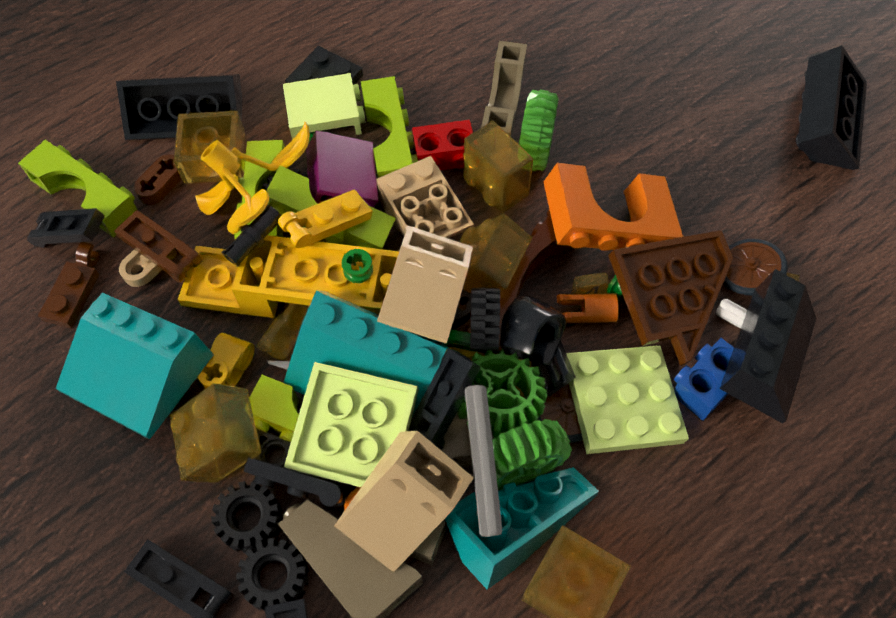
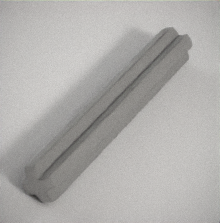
M473 385L465 388V400L479 532L483 537L498 536L502 534V523L487 390L485 386Z

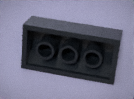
M841 45L808 59L807 71L804 73L805 89L802 92L803 104L802 111L799 113L800 126L799 134L796 135V144L798 149L804 151L811 161L855 170L859 169L867 81Z
M240 74L116 81L125 140L241 134L243 100Z
M775 269L754 290L719 388L782 424L787 421L817 319L804 284Z

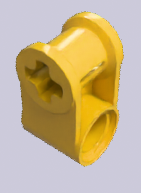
M220 333L215 338L210 350L214 354L198 375V379L204 386L207 396L212 400L218 401L228 398L233 393L243 372L250 365L255 351L253 343L226 333Z

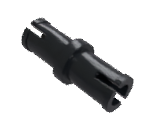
M267 205L250 225L246 224L241 228L242 233L221 252L223 256L233 265L239 267L240 263L257 246L261 247L265 243L264 238L278 225V219L281 217L280 213L272 206Z

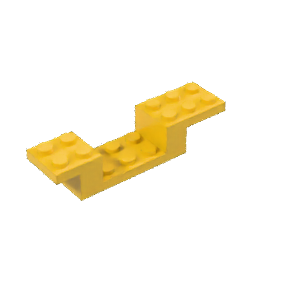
M267 235L264 238L265 243L261 247L257 246L240 263V266L236 267L221 253L225 249L195 246L194 250L202 257L203 261L196 268L192 266L187 271V277L184 279L178 297L180 305L185 307L274 318L279 302L310 306L316 291H326L379 315L399 251L319 241L303 248H296L290 238ZM362 249L371 256L373 274L366 282L352 283L345 278L341 262L343 256L348 251ZM356 262V266L351 265L352 270L358 271L359 266L363 269L362 262Z

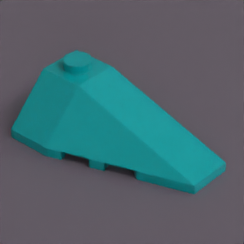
M572 467L537 476L535 481L516 486L515 482L503 485V489L498 490L502 534L498 536L483 537L480 535L475 492L459 501L445 518L462 563L488 590L530 557L598 495L599 490Z

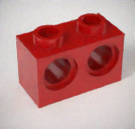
M470 119L412 127L414 153L417 155L418 161L431 156L439 170L463 169L476 165V144Z

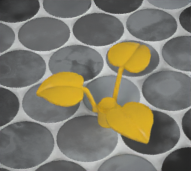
M304 122L299 133L280 151L271 164L241 153L235 147L230 151L219 140L212 142L202 153L201 160L221 177L222 181L208 192L195 196L199 209L205 215H212L227 201L230 191L235 187L245 198V203L231 216L227 224V230L231 234L239 232L244 225L256 219L263 212L269 202V193L261 189L253 197L250 196L238 182V176L235 175L240 167V164L237 162L238 158L272 172L276 171L279 166L288 168L305 152L309 144V125Z

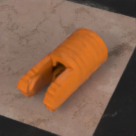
M616 293L557 295V303L559 305H581V312L562 313L565 316L566 323H614L618 320V298Z

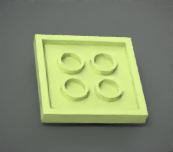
M660 345L566 353L576 376L575 379L569 382L586 454L684 444L689 439Z
M314 362L284 468L362 487L398 434L409 430L419 391L418 386Z

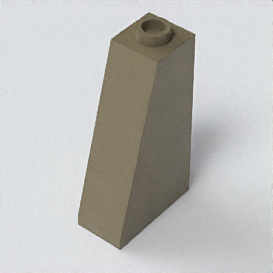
M308 499L302 504L297 503L291 506L283 514V520L278 523L286 536L352 618H386L423 584L420 573L405 562L395 572H392L335 528L334 525L338 521L337 518Z

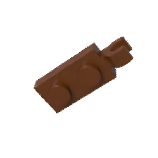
M81 242L76 250V262L66 261L38 314V317L43 322L73 328L99 276V273L93 267L97 264L100 253L92 251L94 248L93 244Z

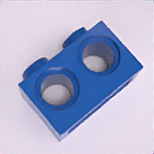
M722 338L713 346L707 343L694 358L698 362L692 368L688 365L684 366L674 378V381L677 383L674 389L677 400L702 421L728 395V393L719 389L726 370L719 369L715 366L714 362L720 363L727 369L734 347ZM692 384L702 386L705 392L697 391Z

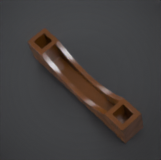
M549 209L547 211L548 217L545 221H539L536 224L531 235L532 239L528 245L523 243L515 257L516 262L512 268L507 266L500 276V284L497 287L500 288L498 351L491 350L493 354H498L502 349L500 347L503 315L512 301L519 296L527 279L549 258L573 248L571 246L557 245ZM471 317L465 326L467 333H471ZM477 350V351H478V352L485 353L487 350Z

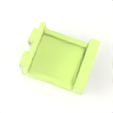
M351 73L283 84L292 140L302 129L304 122L309 125V133L316 130L322 131L355 126L356 135L362 134L360 124L366 123L363 105L357 106L356 102L361 101L358 84L353 85Z

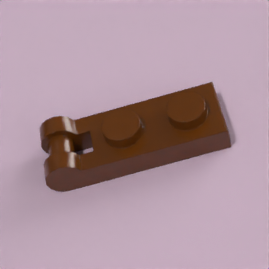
M138 210L114 230L119 239L167 272L178 283H181L187 277L186 272L192 266L196 268L203 261L202 257L194 249ZM179 254L183 258L176 264L172 260Z

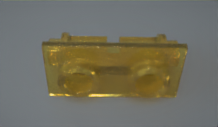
M287 303L255 347L280 361H284L296 344L309 305Z

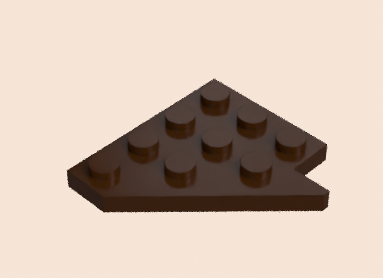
M722 230L614 249L608 256L642 346L671 340L680 366L687 364L694 356L733 260Z

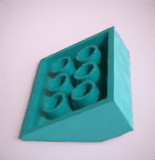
M316 291L302 322L283 383L293 386L295 391L305 395L314 362L418 386L419 391L412 414L413 417L450 346L377 322L378 314L326 291Z
M101 293L80 318L56 389L150 440L214 354L196 333L105 293Z

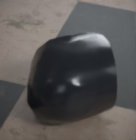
M518 296L507 307L503 315L500 347L511 354L517 352L518 357L522 359L529 358L531 362L550 366L566 326L565 316L539 299L531 296Z

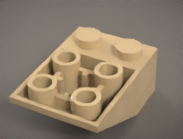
M431 156L376 179L378 199L385 212L396 218L393 224L403 236H405L407 226L445 238H450L474 227V223Z
M407 226L377 322L447 343L469 268L473 246Z
M400 432L334 527L392 572H395L455 508L474 477L420 432Z

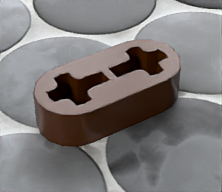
M172 154L163 155L137 179L134 184V190L143 204L154 205L159 203L183 178L184 169L179 158Z

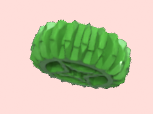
M541 89L540 91L532 90L529 93L524 111L517 163L521 168H526V170L543 171L547 167L559 100L556 93Z
M503 348L498 354H493L491 350H487L484 356L477 352L474 354L472 361L479 365L481 369L471 386L482 385L486 387L491 432H493L494 438L498 437L502 432L505 433L511 430L512 427L517 428L524 423L530 424L538 420L544 412V403L547 399V390L544 389L545 378L539 377V367H529V358L519 360L517 352L511 356L505 355ZM515 386L523 392L525 398L520 395L521 392ZM465 399L457 412L459 419H467Z
M547 419L543 421L535 420L530 424L524 423L517 428L512 427L511 430L500 433L498 437L492 439L498 490H502L503 485L515 482L516 486L533 481L537 476L554 471L556 467L562 465L569 458L572 451L569 444L570 440L558 421Z

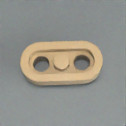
M135 249L122 260L119 266L120 275L128 285L133 287H140L149 283L162 270Z

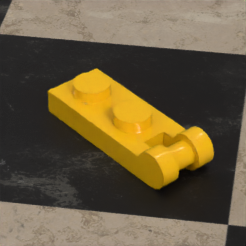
M354 189L296 213L293 211L286 212L278 219V225L284 232L290 233V240L296 248H303L370 220L373 210Z

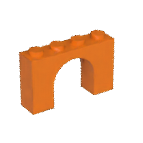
M557 163L543 181L557 245L571 246L573 248H597L608 251L683 237L667 181L663 176L639 173L624 190L631 222L615 219L600 208L593 197L585 166Z

